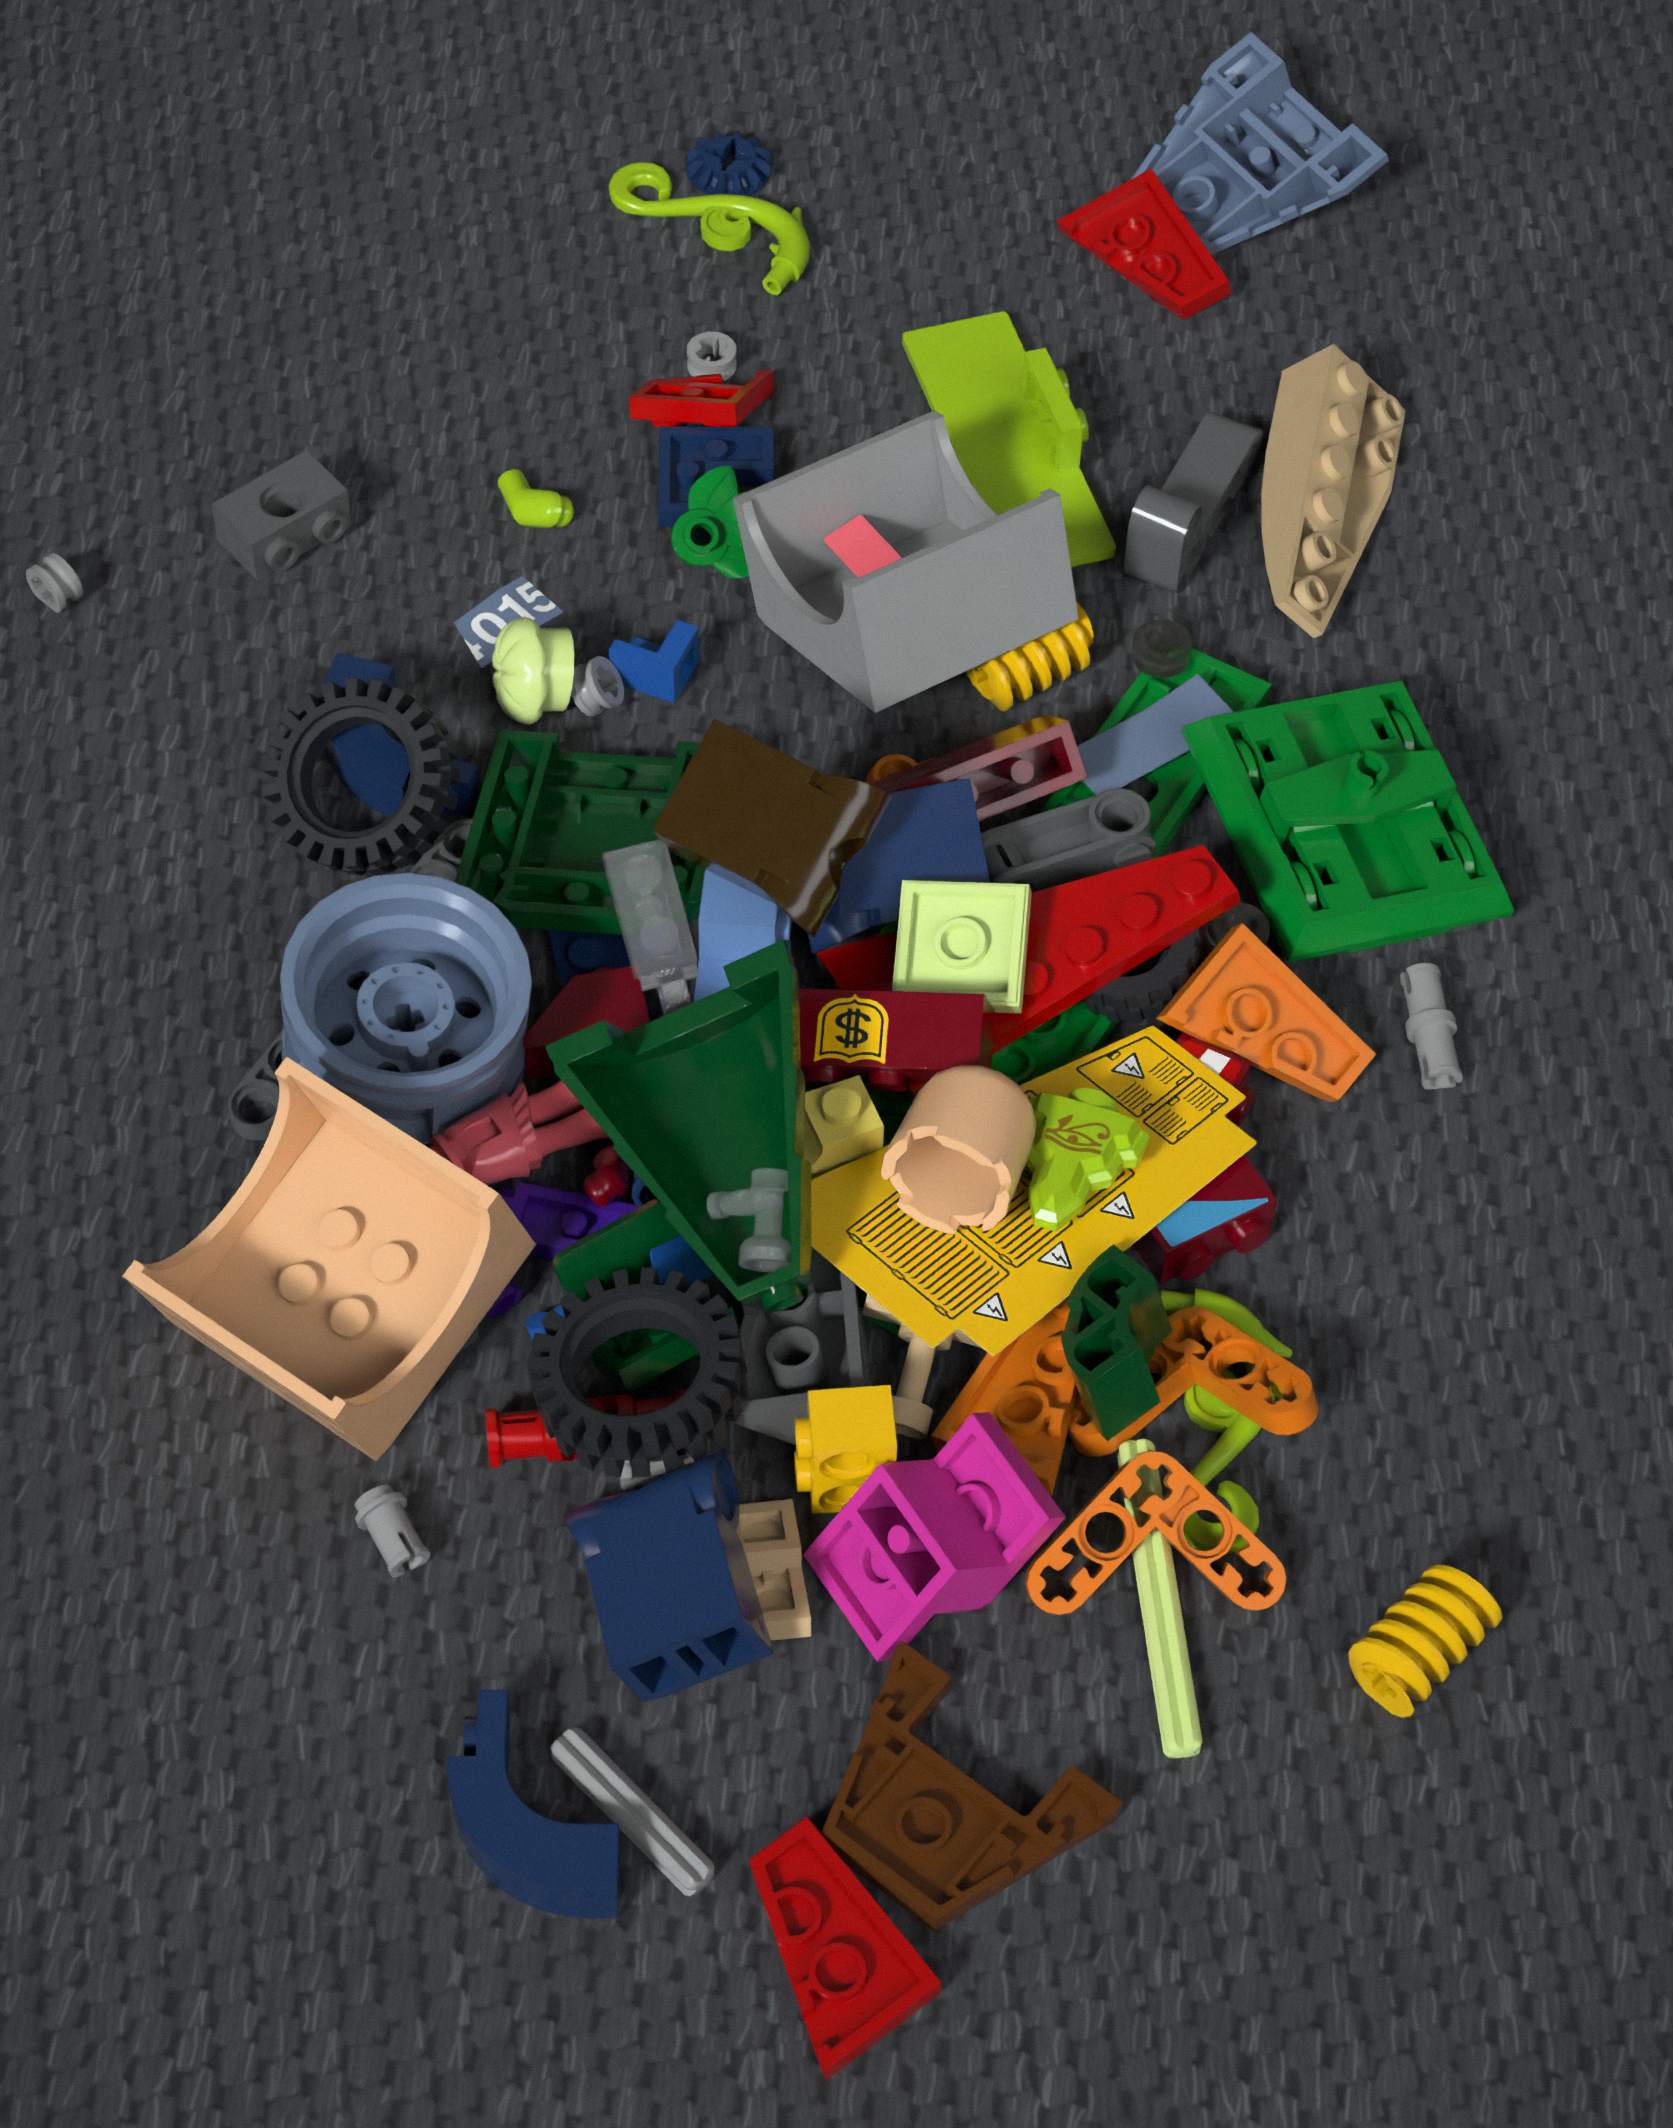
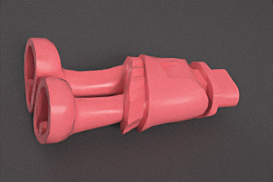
M562 1080L528 1096L526 1087L522 1082L510 1098L503 1091L492 1102L457 1120L442 1135L432 1136L429 1149L485 1185H490L509 1178L529 1177L530 1170L540 1169L542 1157L561 1149L574 1147L597 1139L609 1138V1136ZM577 1112L555 1123L535 1128L536 1126L546 1123L548 1121Z

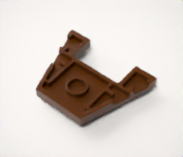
M901 1641L894 1651L890 1661V1669L878 1699H875L870 1719L856 1753H853L823 1828L822 1836L844 1863L932 1930L936 1931L1115 1822L1121 1814L1123 1802L1073 1765H1070L1029 1815L1022 1816L912 1735L951 1690L952 1677L908 1644Z

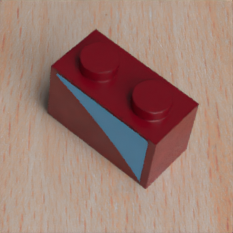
M1243 1155L1142 1236L1133 1246L1160 1285L1177 1276H1180L1183 1280H1191L1209 1269L1215 1258L1236 1249L1238 1253L1243 1254L1260 1246L1271 1232L1277 1199L1247 1157Z

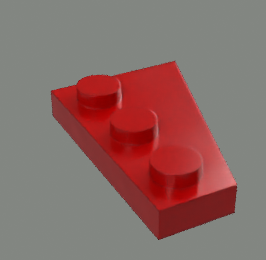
M1152 169L1143 172L1057 220L1059 231L1183 320L1232 293L1229 280Z

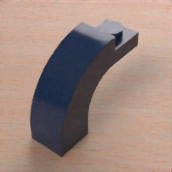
M341 653L336 654L324 681V684L333 681L339 686L345 687V678H359L367 684L370 683V679L382 681L392 688L396 687L394 666ZM360 724L349 727L334 736L327 743L331 765L343 785L357 799L375 811L390 817L400 806L408 788L410 763L406 748L385 731L386 726ZM452 759L450 760L451 766L460 770V784H450L449 792L457 796L458 800L455 810L444 807L440 817L458 814L472 818L479 800L477 765Z
M479 1690L478 1716H465L464 1756H447V1777L453 1816L466 1850L476 1865L494 1884L515 1899L533 1908L551 1914L575 1918H619L621 1851L619 1824L557 1822L547 1819L528 1808L518 1798L508 1780L511 1723L508 1690Z

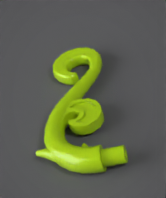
M630 163L620 168L611 178L609 194L612 203L618 209L629 214L649 217L702 216L700 219L702 239L710 247L719 251L732 252L744 248L751 238L750 222L767 229L775 236L779 245L771 243L769 246L775 257L771 261L772 269L762 282L764 289L772 295H779L791 280L796 282L806 268L810 257V242L802 223V213L799 207H795L792 213H789L779 205L766 200L734 194H712L670 199L672 194L670 176L664 168L654 163ZM649 185L659 192V200L644 201L631 194V191L638 186Z
M1195 1288L1194 1294L1161 1290L1160 1296L1167 1317L1180 1309L1202 1307L1218 1315L1281 1357L1290 1358L1293 1355L1292 1350L1271 1335L1263 1327L1261 1321L1244 1305L1228 1296ZM1244 1362L1246 1373L1249 1374L1254 1369L1255 1364ZM1225 1369L1222 1373L1223 1377H1226L1228 1379H1237L1233 1375V1373L1228 1371L1227 1369ZM1195 1383L1184 1392V1406L1190 1420L1203 1429L1223 1433L1190 1472L1205 1487L1252 1441L1261 1427ZM1270 1386L1268 1389H1269V1391H1270V1393H1271L1272 1400H1273V1402H1274L1275 1395H1273V1392H1272V1389H1271V1386ZM1225 1480L1219 1483L1217 1495L1227 1500L1232 1509L1231 1513L1255 1535L1259 1526V1512L1252 1497L1241 1486L1232 1481ZM1195 1511L1185 1521L1183 1533L1185 1539L1193 1547L1207 1550L1215 1546L1221 1538L1222 1527L1221 1523H1210L1202 1520L1197 1511ZM1237 1535L1226 1554L1245 1546V1541Z

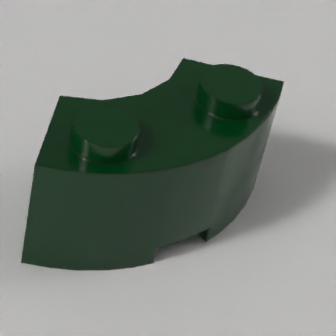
M1114 1244L1088 1266L1071 1290L1067 1299L1070 1312L1065 1332H1061L1064 1354L1084 1408L1094 1427L1107 1441L1161 1402L1148 1365L1155 1348L1172 1332L1154 1276Z

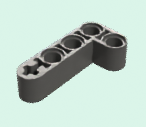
M1211 411L1206 413L1162 489L1146 485L1140 492L1129 520L1124 574L1177 594L1180 593L1181 589H1178V583L1184 574L1190 576L1203 553L1201 544L1206 535L1213 536L1226 513L1223 512L1228 497L1234 499L1254 465L1261 449L1263 430Z

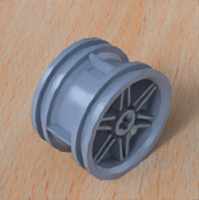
M413 873L377 875L345 885L319 901L298 923L285 948L280 974V999L283 1016L281 1035L282 1062L288 1057L428 1148L431 1147L430 1140L432 1136L442 1135L457 1120L492 1102L503 1091L510 1098L522 1083L525 1066L523 1037L526 1034L532 987L529 959L515 927L494 904L472 889L441 877ZM368 977L363 982L360 990H354L348 986L358 979ZM475 1006L480 1011L477 1017H464Z

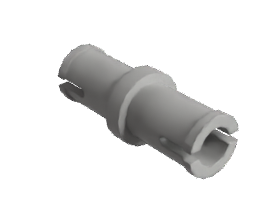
M1419 963L1406 968L1407 973L1401 972L1400 982L1404 989L1410 1017L1406 1021L1405 1029L1407 1038L1410 1042L1415 1043L1422 1074V1086L1426 1090L1456 1087V1082L1461 1083L1463 1080L1453 1040V1035L1457 1031V1024L1454 1014L1446 1008L1440 980V969L1432 963Z

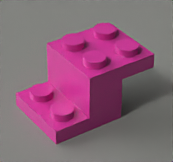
M989 1412L972 1413L934 1459L880 1463L803 1555L876 1662L887 1661L892 1658L896 1647L901 1641L908 1644L934 1614L975 1610L991 1603L1066 1516Z

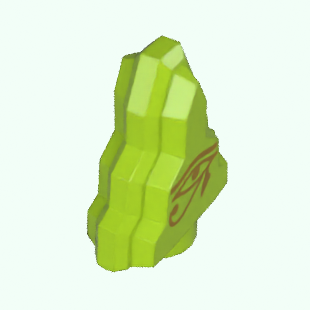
M1077 1088L1069 1093L1068 1098L1048 1093H1040L1035 1098H1028L1037 1123L1031 1151L1026 1161V1166L1033 1173L1028 1189V1199L1035 1226L1057 1232L1083 1211L1091 1192L1112 1187L1122 1169L1136 1168L1149 1145L1150 1135L1140 1128L1137 1121L1119 1113L1118 1106L1111 1097L1093 1088Z

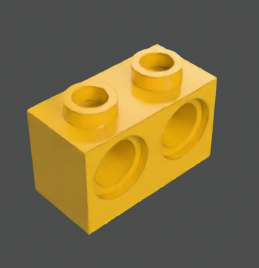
M891 1385L808 1390L807 1417L795 1418L796 1451H794L797 1492L810 1491L812 1514L840 1512L880 1463L896 1462L897 1439Z

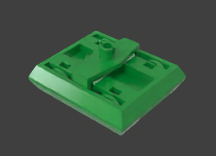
M1402 681L1211 716L1183 726L1182 735L1288 965L1448 933L1451 930L1484 924L1512 916L1514 909L1503 882L1456 790V784L1439 750H1436Z

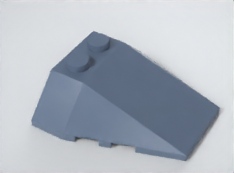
M1250 32L1208 67L1201 77L1203 85L1188 106L1184 104L1174 116L1175 126L1161 146L1158 144L1154 145L1132 179L1152 169L1209 253L1213 255L1349 194L1388 162L1389 159L1388 155L1353 123L1341 132L1293 89L1285 62L1256 35Z

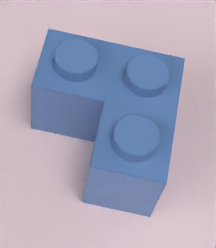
M705 870L698 920L699 963L693 1002L730 986L723 966L780 940H784L788 944L790 952L792 951V940H789L792 919L774 902L768 901L708 870Z

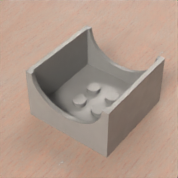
M935 410L733 498L757 615L768 628L874 713L1079 619L1060 494L1049 488L1040 492L1039 497L997 515L980 497L966 476L952 447L944 416ZM862 515L902 558L858 578L824 542V537L856 516Z

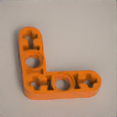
M1188 1307L1168 1316L1172 1332L1155 1348L1148 1365L1150 1373L1161 1375V1379L1155 1384L1161 1402L1107 1441L1097 1431L1092 1422L1085 1425L1090 1419L1078 1393L1068 1427V1435L1078 1453L1088 1457H1101L1111 1454L1119 1449L1122 1442L1134 1437L1195 1383L1266 1431L1276 1435H1292L1308 1428L1317 1418L1319 1407L1311 1379L1302 1369L1213 1312L1202 1307ZM1203 1338L1209 1351L1208 1354H1206L1204 1346L1198 1343ZM1250 1362L1255 1364L1254 1369L1244 1377L1228 1379L1222 1376L1224 1370L1234 1363ZM1270 1386H1271L1273 1395H1275L1276 1397H1278V1398L1280 1399V1400H1278V1401L1275 1402V1403H1273L1271 1393H1270V1391H1269V1389H1268Z
M1151 1450L1137 1453L1112 1476L1032 1561L1027 1569L1025 1578L1027 1595L1037 1607L1047 1613L1056 1615L1071 1613L1092 1595L1155 1528L1223 1595L1241 1608L1255 1611L1269 1608L1279 1600L1286 1584L1284 1566L1271 1550L1176 1459L1166 1453ZM1162 1464L1169 1472L1163 1480L1169 1491L1162 1499L1157 1495L1150 1494L1137 1505L1136 1509L1147 1514V1518L1137 1526L1130 1512L1118 1503L1111 1501L1110 1496L1120 1488L1123 1496L1129 1499L1142 1484L1140 1478L1136 1475L1139 1467L1144 1465L1149 1469L1155 1470ZM1209 1510L1221 1522V1538L1210 1549L1196 1550L1185 1540L1183 1533L1184 1523L1188 1516L1195 1511ZM1111 1512L1118 1516L1123 1523L1124 1538L1119 1547L1113 1551L1098 1552L1091 1548L1086 1540V1525L1090 1518L1097 1513ZM1237 1535L1246 1544L1234 1552L1251 1566L1255 1567L1263 1561L1269 1568L1263 1576L1269 1587L1262 1595L1253 1590L1241 1595L1237 1588L1241 1585L1243 1579L1229 1563H1223L1219 1574L1210 1567L1211 1562L1219 1559L1229 1551ZM1072 1538L1081 1554L1099 1563L1100 1567L1090 1577L1086 1568L1081 1565L1068 1580V1583L1074 1589L1073 1594L1066 1600L1055 1594L1047 1601L1040 1593L1046 1585L1045 1580L1040 1574L1048 1565L1059 1571L1073 1559L1074 1556L1062 1551V1547Z

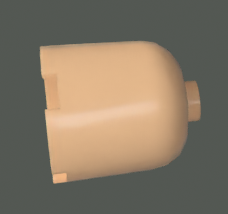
M959 1065L937 1072L918 1092L884 1156L881 1170L882 1178L884 1180L890 1178L891 1184L901 1195L897 1203L898 1207L920 1224L947 1234H955L959 1225L977 1226L983 1224V1230L992 1229L1006 1216L1033 1144L1037 1123L1028 1097L1018 1084L999 1071L981 1065Z

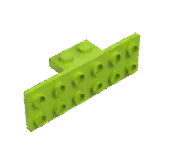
M1004 311L904 332L902 335V345L932 411L935 410L944 416L947 432L961 467L975 490L997 515L1039 497L1040 492L1051 488L1059 493L1061 497L1071 567L1115 557L1116 544L1080 469L1082 443L1087 442L1089 436L1087 420L1081 408H1074L1069 398L1070 390L1067 376L1062 368H1055L1046 347L1025 352L1008 313Z

